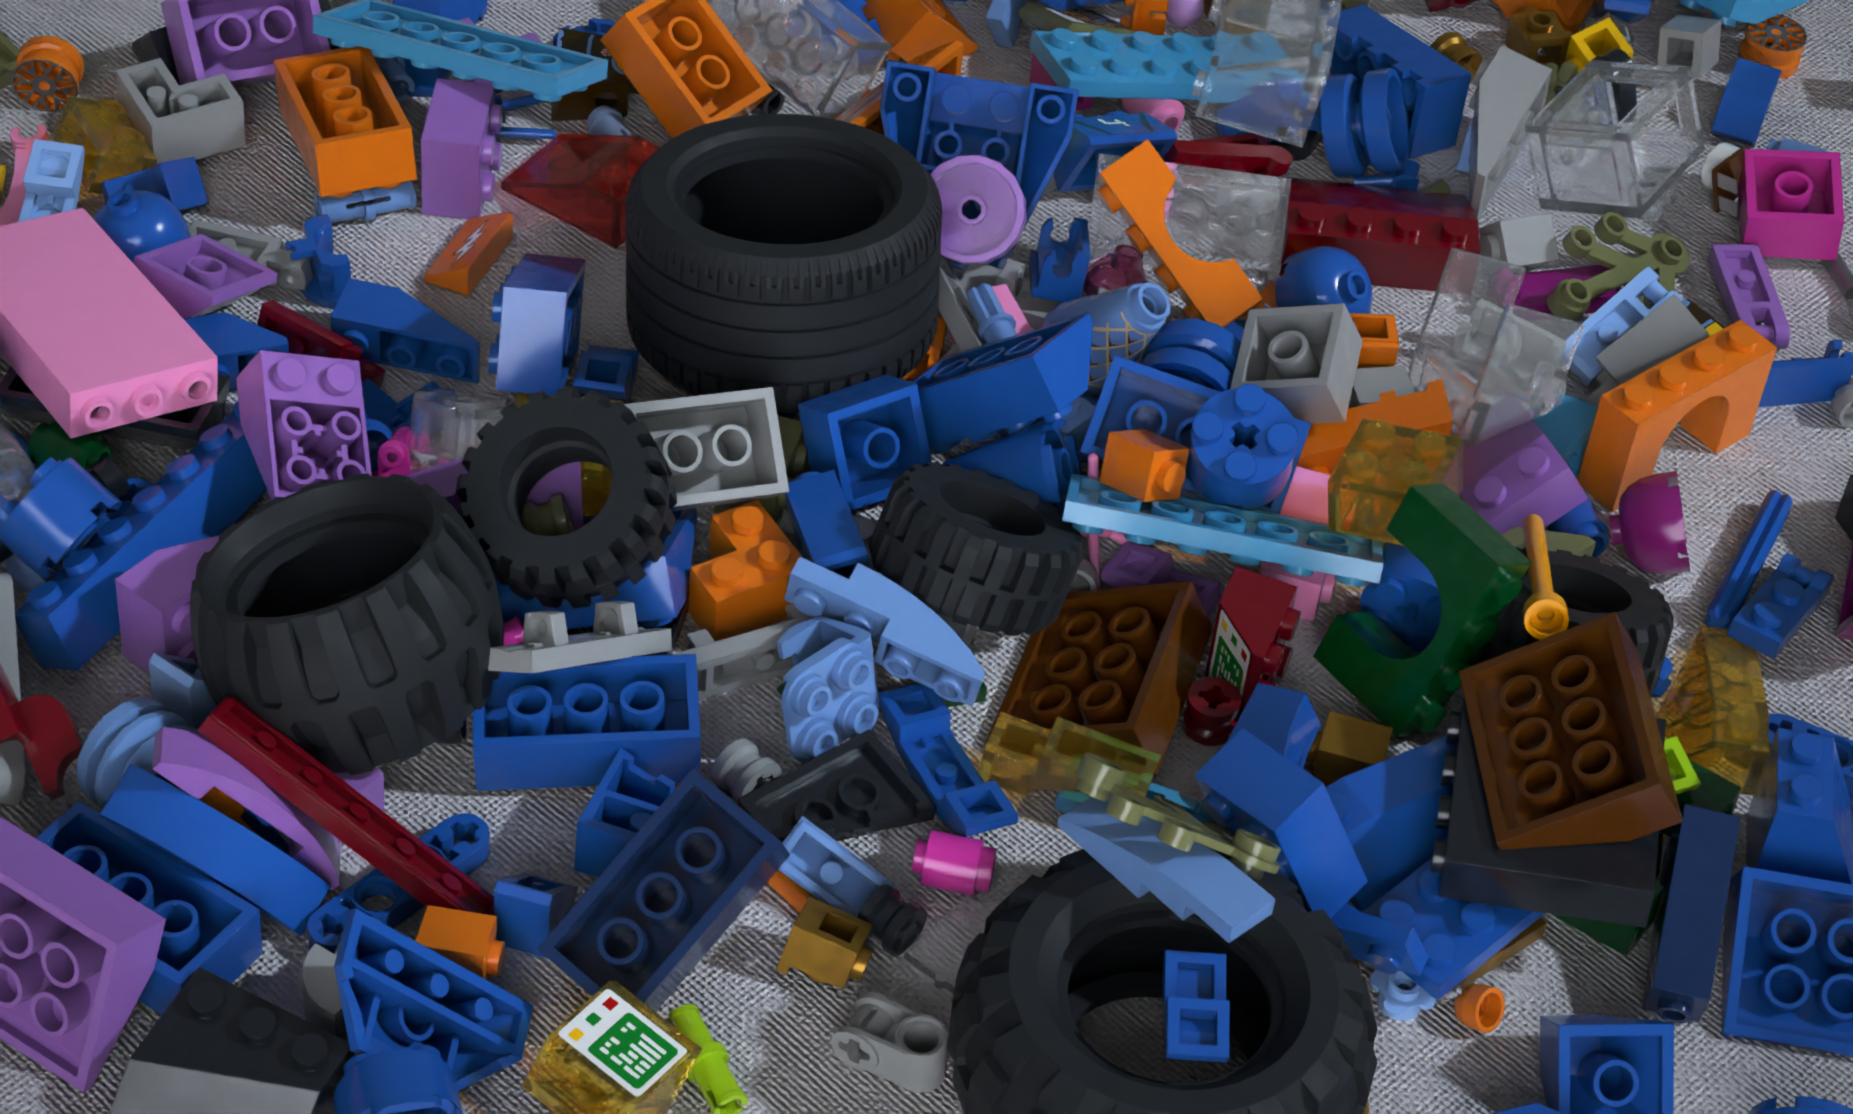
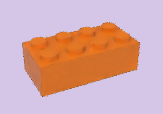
M361 46L340 48L273 60L280 113L321 197H346L358 190L374 187L390 189L401 185L403 182L417 180L412 127L369 48Z

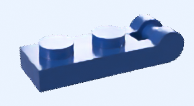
M1786 553L1777 569L1733 618L1727 636L1774 659L1823 601L1833 583L1834 576L1821 569L1814 572L1802 566L1801 559Z

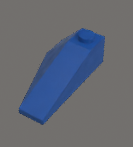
M1446 736L1344 776L1326 787L1368 880L1349 900L1360 912L1365 911L1430 860L1433 855L1435 838L1445 839L1446 830L1436 829L1440 795L1450 796L1451 787L1441 786L1445 752L1455 754L1456 745L1445 744Z

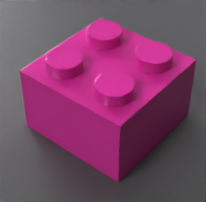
M1744 149L1738 183L1740 244H1758L1762 257L1836 260L1844 225L1840 152Z

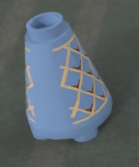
M1150 282L1129 285L1061 303L1046 314L1042 327L1089 313L1093 320L1088 390L1085 394L1095 398L1100 397L1114 355L1136 362L1164 325L1166 317L1170 313V301L1167 294L1158 285Z

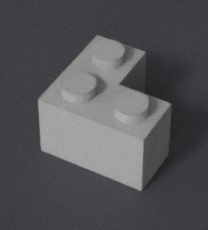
M161 58L115 70L119 116L152 167L158 163L194 157L195 160L246 146L243 100L225 73L178 85Z

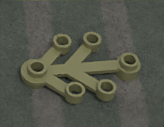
M1607 212L1594 226L1598 239L1608 245L1617 243L1641 254V256L1633 258L1596 243L1594 234L1588 228L1580 225L1573 227L1563 238L1564 250L1573 258H1585L1610 268V270L1585 281L1577 278L1562 280L1548 294L1547 304L1550 311L1558 319L1565 322H1574L1590 307V300L1621 286H1626L1648 266L1660 276L1658 282L1670 292L1675 288V276L1681 275L1689 265L1687 250L1679 239L1669 234L1657 233L1649 238L1628 229L1625 219L1618 213ZM1644 295L1641 296V297H1638V299H1639L1642 303H1643ZM1649 301V309H1651L1654 305Z
M1084 753L1075 773L1080 778L1076 788L1098 800L1109 801L1105 810L1109 815L1134 826L1139 825L1142 816L1162 823L1157 834V838L1160 841L1185 852H1190L1194 842H1197L1220 853L1231 855L1230 862L1249 877L1261 880L1264 872L1278 873L1281 864L1276 860L1281 852V848L1276 844L1246 830L1237 829L1236 833L1210 821H1205L1202 824L1189 814L1187 809L1166 798L1155 795L1153 800L1123 786L1128 774L1126 769L1095 754Z

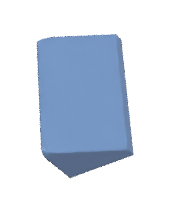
M803 816L783 842L790 856L778 870L821 902L855 917L858 916L865 901L877 888L884 884L894 886L893 882Z

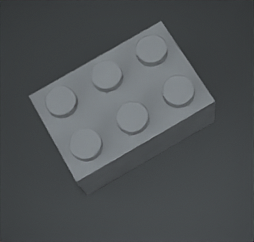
M773 387L623 404L632 410L638 421L643 422L672 472L670 479L676 488L677 504L670 508L671 512L749 502L757 499L765 500L790 492Z

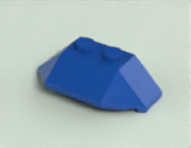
M352 909L348 911L334 969L350 1051L358 1055H375L394 1049H413L421 1045L435 1047L440 1051L441 1059L451 1068L457 1091L522 1059L533 1005L360 910Z

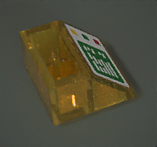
M609 981L547 1037L521 1086L555 1114H667L702 1048L617 981Z

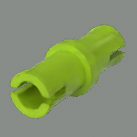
M684 1004L675 1008L668 1014L670 1018L664 1019V1027L675 1041L687 1049V1053L683 1056L682 1069L686 1077L690 1081L697 1083L711 1108L712 1114H739L743 1110L741 1106L748 1104V1097L741 1090L728 1066L729 1054L722 1043L714 1041L696 1005Z

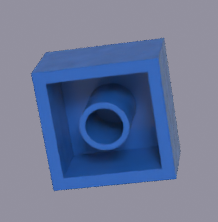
M886 374L797 404L811 472L823 473L834 469L851 511L887 499L896 476L910 466L916 464L922 466L925 463H932L917 383Z

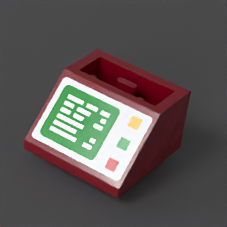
M1236 566L1219 601L1205 676L1227 680L1237 687L1241 694V707L1236 716L1238 721L1258 682L1277 686L1276 683L1272 682L1275 676L1284 677L1293 652V648L1286 646L1285 642L1292 641L1300 620L1301 611L1293 609L1297 586Z

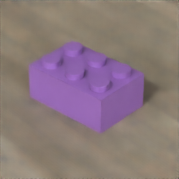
M165 0L160 3L180 85L225 73L233 87L276 80L273 60L330 50L327 37L313 34V15L321 13L319 0Z

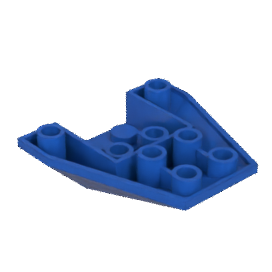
M887 61L880 104L884 136L910 152L929 174L940 164L957 156L981 155L1000 162L1015 176L1024 194L1027 215L1026 227L1071 140L1079 90L1031 83L1030 87L937 73L933 67ZM973 200L969 206H963L962 213L967 219H975L980 215L981 207L978 202ZM1015 246L1004 257L987 265L1003 269L1006 259L1010 258ZM947 259L953 268L967 269L969 266Z

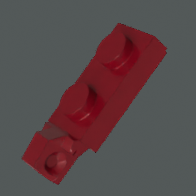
M274 300L262 303L257 325L287 337L289 353L358 360L361 382L368 378L381 389L386 370L369 359L360 358L362 349L357 345H353L352 341Z

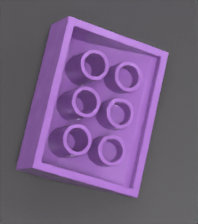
M0 817V1039L84 1093L93 1087L155 968L166 919Z

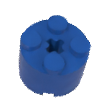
M1244 384L1239 388L1225 390L1207 400L1194 418L1189 443V475L1197 490L1215 504L1225 506L1226 503L1242 506V509H1255L1274 500L1287 484L1298 443V432L1291 413L1277 398L1264 392L1261 387L1254 384Z
M52 457L46 460L29 479L34 488L19 503L13 498L0 510V542L45 582L50 581L57 574L52 567L61 559L65 560L71 554L85 549L99 536V528L111 520L104 514L107 508L119 510L122 504L115 495L73 458H68L63 462L61 460L56 462Z
M1393 537L1388 539L1382 546L1384 565L1380 583L1366 582L1360 598L1361 611H1371L1407 646L1412 647L1414 651L1422 652L1433 640L1440 622L1441 602L1438 587L1428 568L1399 541H1395L1396 538Z
M421 1045L413 1049H394L375 1055L359 1054L352 1057L344 1065V1076L335 1089L333 1099L335 1114H463L453 1072L448 1064L441 1059L440 1051L429 1045Z

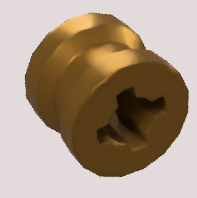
M1458 32L1445 33L1430 45L1431 48L1472 73L1470 83L1474 80L1483 59L1474 48L1467 46V41Z

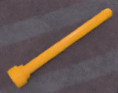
M1529 514L1524 518L1522 525L1526 555L1532 562L1528 568L1532 595L1524 604L1523 618L1528 633L1534 638L1541 640L1565 631L1569 624V615L1566 602L1560 595L1554 593L1543 519L1537 514Z

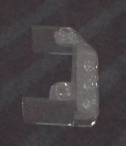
M1451 248L1407 373L1415 393L1428 390L1427 382L1443 380L1453 418L1449 440L1453 443L1473 447L1549 413L1553 407L1561 404L1567 386L1565 378L1585 326L1580 322L1514 305L1526 272L1523 266L1456 248Z

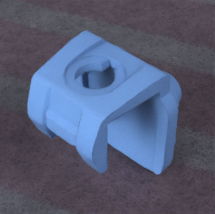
M823 616L812 618L789 628L777 641L779 657L784 660L791 656L793 668L783 678L786 685L782 693V711L790 755L799 762L807 763L837 747L838 744L852 735L861 734L868 729L871 730L875 725L880 704L873 659V646L870 632L860 627Z

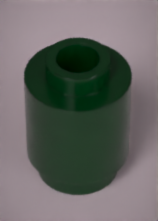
M57 421L51 424L42 423L37 426L28 445L31 460L38 467L51 457L56 462L58 460L63 462L68 458H73L85 470L104 456L112 459V452L104 435L94 432L70 438Z

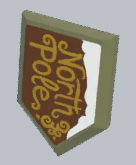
M1039 0L1023 6L1019 9L1018 13L1020 19L1044 31L1064 28L1072 32L1093 33L1095 30H1106L1116 34H1133L1135 32L1094 11L1083 8L1058 11Z

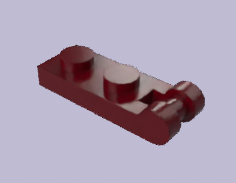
M1176 140L1164 156L1163 161L1176 177L1172 189L1219 191L1229 180L1242 176L1256 186L1258 195L1263 194L1274 199L1281 186L1280 175L1288 172L1293 156L1286 149L1272 145ZM1256 168H1263L1262 171H1255Z

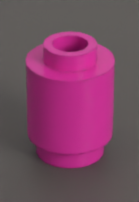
M931 830L928 841L917 840L912 872L922 874L921 886L974 896L975 891L989 893L997 848L984 846L985 840Z

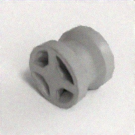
M741 738L729 744L719 754L712 766L710 778L720 789H730L733 792L735 802H738V799L781 777V768L773 759L761 758L757 746L749 739Z

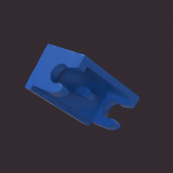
M1074 217L1068 229V238L1065 241L1057 242L1050 236L1054 230L1053 218H1048L1041 227L1036 251L1031 250L1029 256L1031 296L1063 303L1080 299L1091 256L1088 221Z
M1839 339L1831 340L1828 343L1823 357L1805 359L1798 357L1791 358V360L1773 361L1758 407L1831 401L1840 386L1849 384L1853 372L1852 352H1844L1839 357L1843 341Z

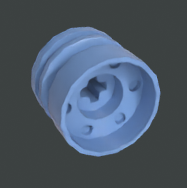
M140 697L123 702L103 716L89 733L79 753L76 777L80 791L99 807L103 808L131 764L170 784L171 781L153 770L155 733L162 727L200 732L196 727H191L180 715L172 712L157 699Z

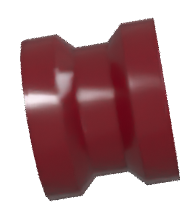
M1216 677L1202 678L1194 682L1188 690L1187 708L1183 716V729L1186 735L1194 742L1202 745L1217 746L1225 744L1237 723L1236 716L1241 707V694L1237 687L1227 680Z

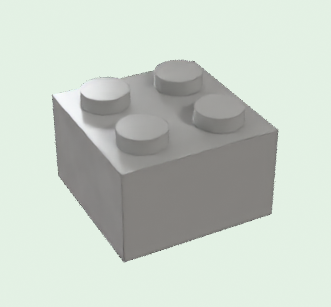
M1345 303L1249 309L1230 389L1239 388L1244 384H1254L1283 403L1294 418L1311 424L1345 422L1363 342Z

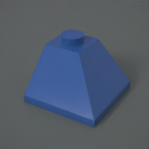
M1601 1015L1540 1016V1078L1547 1107L1563 1114H1673L1674 1024L1663 1021Z

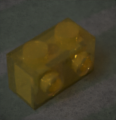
M69 96L51 136L55 142L84 146L85 155L81 182L88 193L103 194L100 183L150 169L156 165L158 159L120 103L108 98L93 100Z

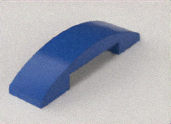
M917 683L879 693V704L884 719L911 778L937 807L935 814L950 829L959 835L968 837L1018 823V813L996 780L984 782L950 731L951 713L933 689Z
M132 764L129 765L99 813V816L148 846L155 845L260 909V914L298 937L303 934L309 917L318 909L331 887L305 866L241 824L181 789Z

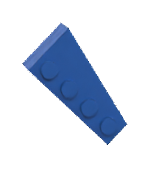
M1364 4L1318 17L1312 54L1332 75L1351 73L1361 84L1365 74L1370 70L1386 68L1396 70L1401 80L1408 112L1410 134L1409 160L1456 145L1472 73Z

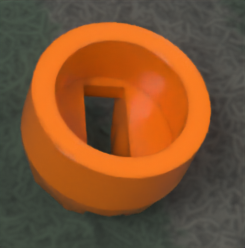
M1468 984L1462 989V994H1459L1454 1000L1455 1015L1468 1028L1489 1033L1497 1028L1503 1018L1505 1010L1503 993L1500 989L1485 984Z

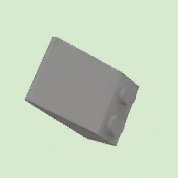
M1501 45L1492 60L1485 58L1480 64L1473 80V84L1478 87L1469 103V108L1474 110L1470 139L1469 203L1478 220L1540 122L1552 72L1551 68Z

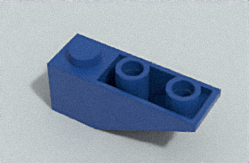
M352 278L348 279L330 317L331 331L352 341L353 345L361 348L362 354L360 358L369 359L377 364L475 384L479 383L480 342L399 288Z

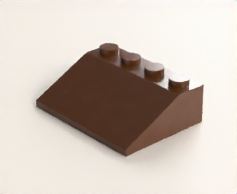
M1192 581L1068 593L1057 620L1044 630L1031 634L986 739L989 748L1067 770L1070 769L1074 758L1082 759L1084 753L1088 752L1123 767L1128 771V775L1140 779L1157 777L1186 701L1188 690L1192 685L1213 629Z
M1616 612L1609 613L1459 671L1496 844L1500 850L1629 842L1683 822L1639 652Z

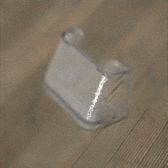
M1213 0L1207 21L1215 23L1213 32H1216L1208 69L1207 71L1198 69L1192 87L1191 96L1199 98L1195 116L1302 148L1330 70L1342 0Z

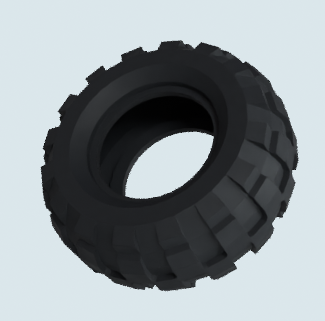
M1081 849L1060 857L1059 863L1051 865L1042 878L1032 874L1023 884H1020L986 918L984 933H979L967 946L955 980L947 1048L954 1061L952 1083L964 1114H1364L1377 1066L1374 1041L1378 1028L1365 979L1360 978L1358 966L1354 964L1350 948L1344 942L1342 933L1323 909L1307 912L1303 906L1302 896L1297 893L1298 886L1280 874L1264 872L1261 880L1250 877L1275 898L1273 912L1260 923L1228 943L1195 913L1182 920L1150 891L1138 899L1090 854ZM1215 851L1221 856H1223L1225 859L1230 861L1232 857L1231 855ZM1165 950L1226 954V1000H1230L1229 1032L1242 1047L1248 1061L1229 1073L1209 1080L1187 1083L1155 1081L1132 1074L1101 1056L1085 1040L1075 1023L1093 1009L1112 1001L1135 997L1162 998V963Z

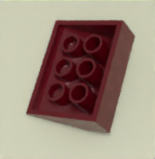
M1290 177L1279 178L1281 182L1279 188V276L1284 275L1287 264L1283 263L1287 257L1311 247L1329 246L1338 247L1357 257L1366 268L1372 285L1470 295L1480 254L1478 219L1466 195L1419 192V190Z

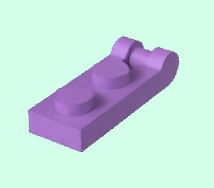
M1712 244L1708 261L1731 323L1733 324L1741 319L1775 345L1777 349H1786L1790 340V328L1758 244ZM1755 322H1764L1765 325H1756Z

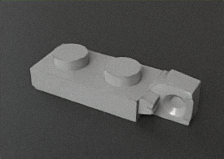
M195 219L188 227L191 237L203 234L277 272V282L283 288L305 290L313 278L309 261L310 257L291 261L290 253L294 251L286 250L282 238Z

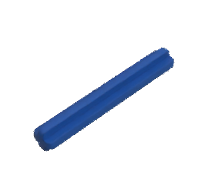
M1772 490L1765 496L1707 609L1704 621L1708 628H1716L1720 633L1727 632L1733 618L1741 610L1790 513L1793 501L1788 494L1782 495L1778 490Z

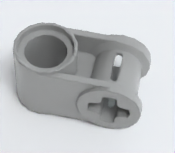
M874 991L861 994L854 1006L856 1012L847 1026L838 1028L831 1038V1045L835 1054L847 1065L855 1069L868 1071L901 1086L907 1091L927 1093L937 1089L943 1083L946 1075L948 1033L944 1024L933 1016L922 1014L896 1003L884 994Z

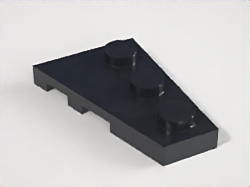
M870 729L738 799L737 802L740 808L782 843L802 816L833 839H839L931 821L937 810L935 804Z

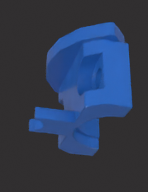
M328 214L311 217L303 224L306 238L285 242L286 250L294 251L290 253L291 261L310 257L309 261L313 278L305 290H300L306 299L320 307L334 309L348 279L351 278V267L347 254H333L332 222Z

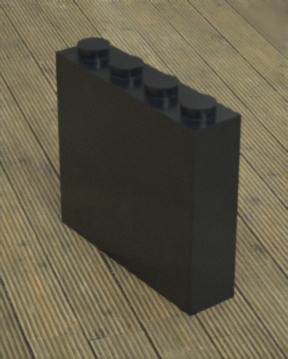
M1463 696L1461 712L1450 711L1445 744L1456 745L1455 754L1445 752L1441 786L1451 787L1450 796L1440 795L1436 829L1446 830L1445 839L1435 838L1430 872L1441 874L1439 897L1646 928L1655 893L1659 831L1629 842L1500 850L1496 844L1466 702ZM1656 718L1664 747L1666 719Z

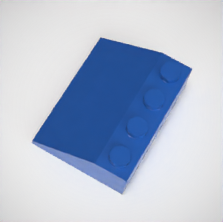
M1743 866L1730 879L1723 939L1721 1035L1853 1057V884Z

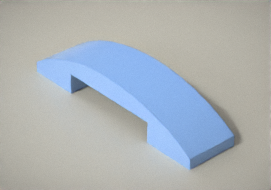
M34 139L23 179L26 194L18 222L77 209L84 165V146Z

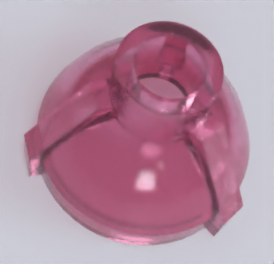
M1116 246L1114 254L1108 253L1088 267L1083 286L1085 293L1091 296L1097 294L1099 287L1110 291L1133 284L1149 282L1144 272L1143 254H1140L1132 246Z

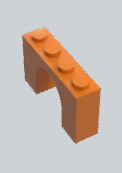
M1740 319L1602 394L1577 479L1581 487L1611 512L1619 509L1620 497L1626 488L1640 478L1653 475L1659 452L1666 438L1680 420V426L1715 454L1748 436L1777 347Z

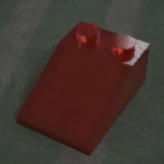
M559 134L501 181V189L617 249L626 241L625 200L630 182L639 167L660 147L639 136Z

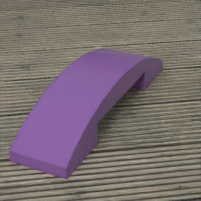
M162 727L155 733L154 771L198 800L215 786L289 837V856L331 886L329 889L333 891L340 885V846L333 834L202 733Z

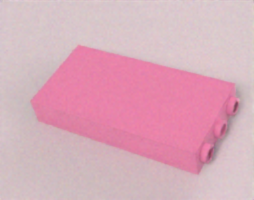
M84 208L0 226V354L70 438L217 401L218 357Z

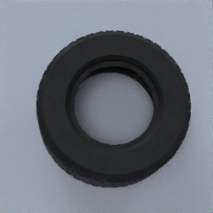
M799 114L741 116L711 122L693 128L669 140L654 152L636 171L630 182L625 200L626 320L631 339L637 351L664 378L695 396L773 387L777 413H799L797 405L799 403L886 374L902 379L926 356L932 345L938 324L943 211L940 194L934 179L910 152L888 137L856 124L825 117Z

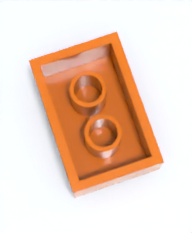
M647 0L626 12L600 39L672 139L693 128L711 122L747 116L773 91L706 0Z

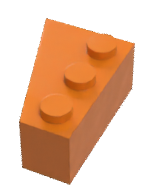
M1443 380L1427 382L1428 390L1396 397L1395 390L1380 393V401L1352 408L1348 407L1345 422L1311 424L1297 466L1356 482L1354 495L1387 494L1388 491L1436 474L1440 475L1453 424Z

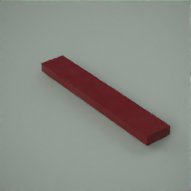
M229 694L199 727L198 731L426 907L430 905L494 915V896L233 695Z

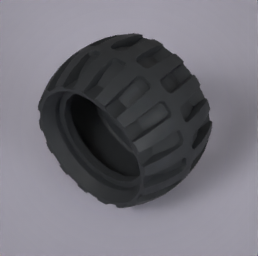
M369 473L349 475L347 479L324 484L322 481L302 487L301 491L279 500L273 499L256 508L255 513L238 524H232L219 535V541L210 552H204L196 567V578L192 581L190 621L194 650L201 674L216 705L218 706L229 694L233 695L333 773L349 772L350 775L373 771V767L398 759L401 762L422 753L421 749L442 737L447 739L463 727V721L476 709H482L491 696L493 680L499 679L500 671H488L490 648L504 646L503 615L497 583L490 563L481 545L454 507L430 485L426 483L418 485L409 476L391 474L389 477L371 476Z

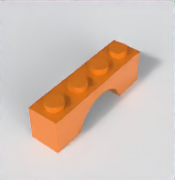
M1147 139L1099 173L1097 182L1101 187L1096 190L1097 195L1111 214L1119 211L1130 227L1125 229V233L1135 249L1140 254L1148 251L1158 267L1153 272L1163 288L1169 294L1175 290L1187 306L1182 309L1185 318L1214 322L1225 328L1245 316L1249 309L1259 306L1263 298L1235 259L1220 262L1198 260L1187 255L1173 242L1165 225L1164 206L1166 198L1175 184L1176 177Z

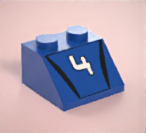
M1113 111L1104 116L1092 117L1075 114L1071 140L1053 173L1058 192L1099 189L1101 187L1097 182L1099 173L1147 139L1163 159L1178 139L1175 130L1146 113L1126 114L1124 111Z

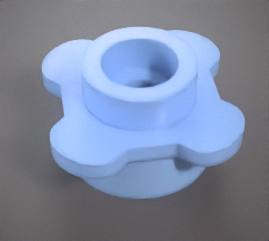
M1376 970L1371 974L1369 984L1373 990L1378 991V1007L1386 1016L1392 1019L1403 1021L1413 1019L1419 1015L1422 1009L1429 1010L1436 1003L1434 997L1402 971L1389 974Z

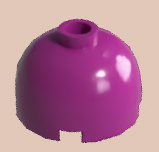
M1677 471L1657 473L1638 479L1629 485L1621 495L1619 514L1609 515L1613 546L1623 545L1628 560L1640 570L1652 574L1690 572L1689 557L1678 558V553L1688 556Z

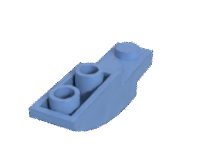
M802 557L798 558L790 574L784 598L785 601L794 604L800 612L808 616L831 618L870 632L872 641L879 643L874 662L883 666L890 674L901 679H912L933 689L937 695L945 700L952 702L960 701L973 707L982 685L985 671L956 632L931 608L895 582L860 563H857L848 579Z

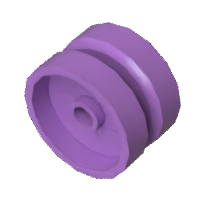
M981 155L957 156L940 164L930 174L937 185L942 202L940 253L942 256L963 265H986L1004 257L1019 242L1027 222L1026 199L1015 176L1000 162ZM974 200L979 203L981 213L975 219H967L962 213L963 206H969L971 201Z

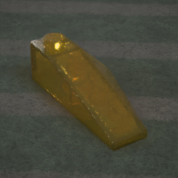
M1702 626L1656 718L1666 719V739L1677 736L1689 760L1742 787L1741 794L1754 795L1769 754V717L1758 653L1756 650L1727 636L1728 630Z

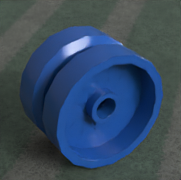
M1392 68L1370 70L1365 74L1361 84L1351 73L1327 76L1323 81L1321 90L1320 114L1325 152L1334 176L1338 178L1363 176L1369 163L1380 174L1404 171L1409 158V121L1403 87L1396 70Z
M1176 319L1161 327L1145 348L1140 364L1223 392L1231 388L1241 342L1235 335L1218 324L1200 319Z

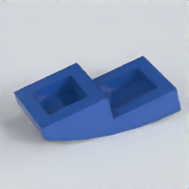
M1165 950L1162 963L1165 1058L1228 1063L1230 1000H1226V954Z

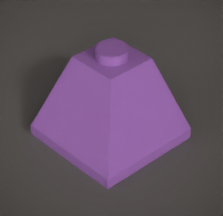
M198 234L134 257L133 263L183 319L211 313L276 283L278 277L277 272L203 234Z

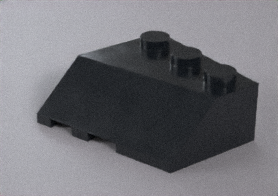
M198 967L130 1057L109 1114H334L333 1099L335 1089L344 1076V1065L349 1059L354 1057V1052L350 1051L349 1042Z

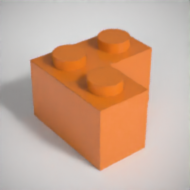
M758 499L712 515L709 560L690 567L688 613L701 630L707 629L715 642L785 620L787 612L785 606L791 604L785 601L784 598L791 571L798 558L802 556Z

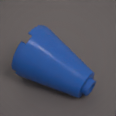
M1064 418L1050 423H1045L1043 420L944 461L942 466L947 464L960 465L962 469L971 471L973 469L986 472L988 476L997 479L1003 478L1013 482L1014 486L1024 491L1029 490L1038 495L1039 499L1043 502L1051 503L1057 507L1062 516L1071 474L1082 475L1081 462L1073 434L1063 436L1059 428L1067 424Z

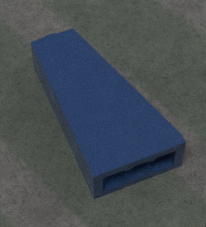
M1686 804L1681 812L1683 822L1676 824L1664 852L1660 884L1664 886V890L1654 921L1642 1009L1656 1012L1660 1018L1674 1023L1699 1022L1710 1001L1741 817Z

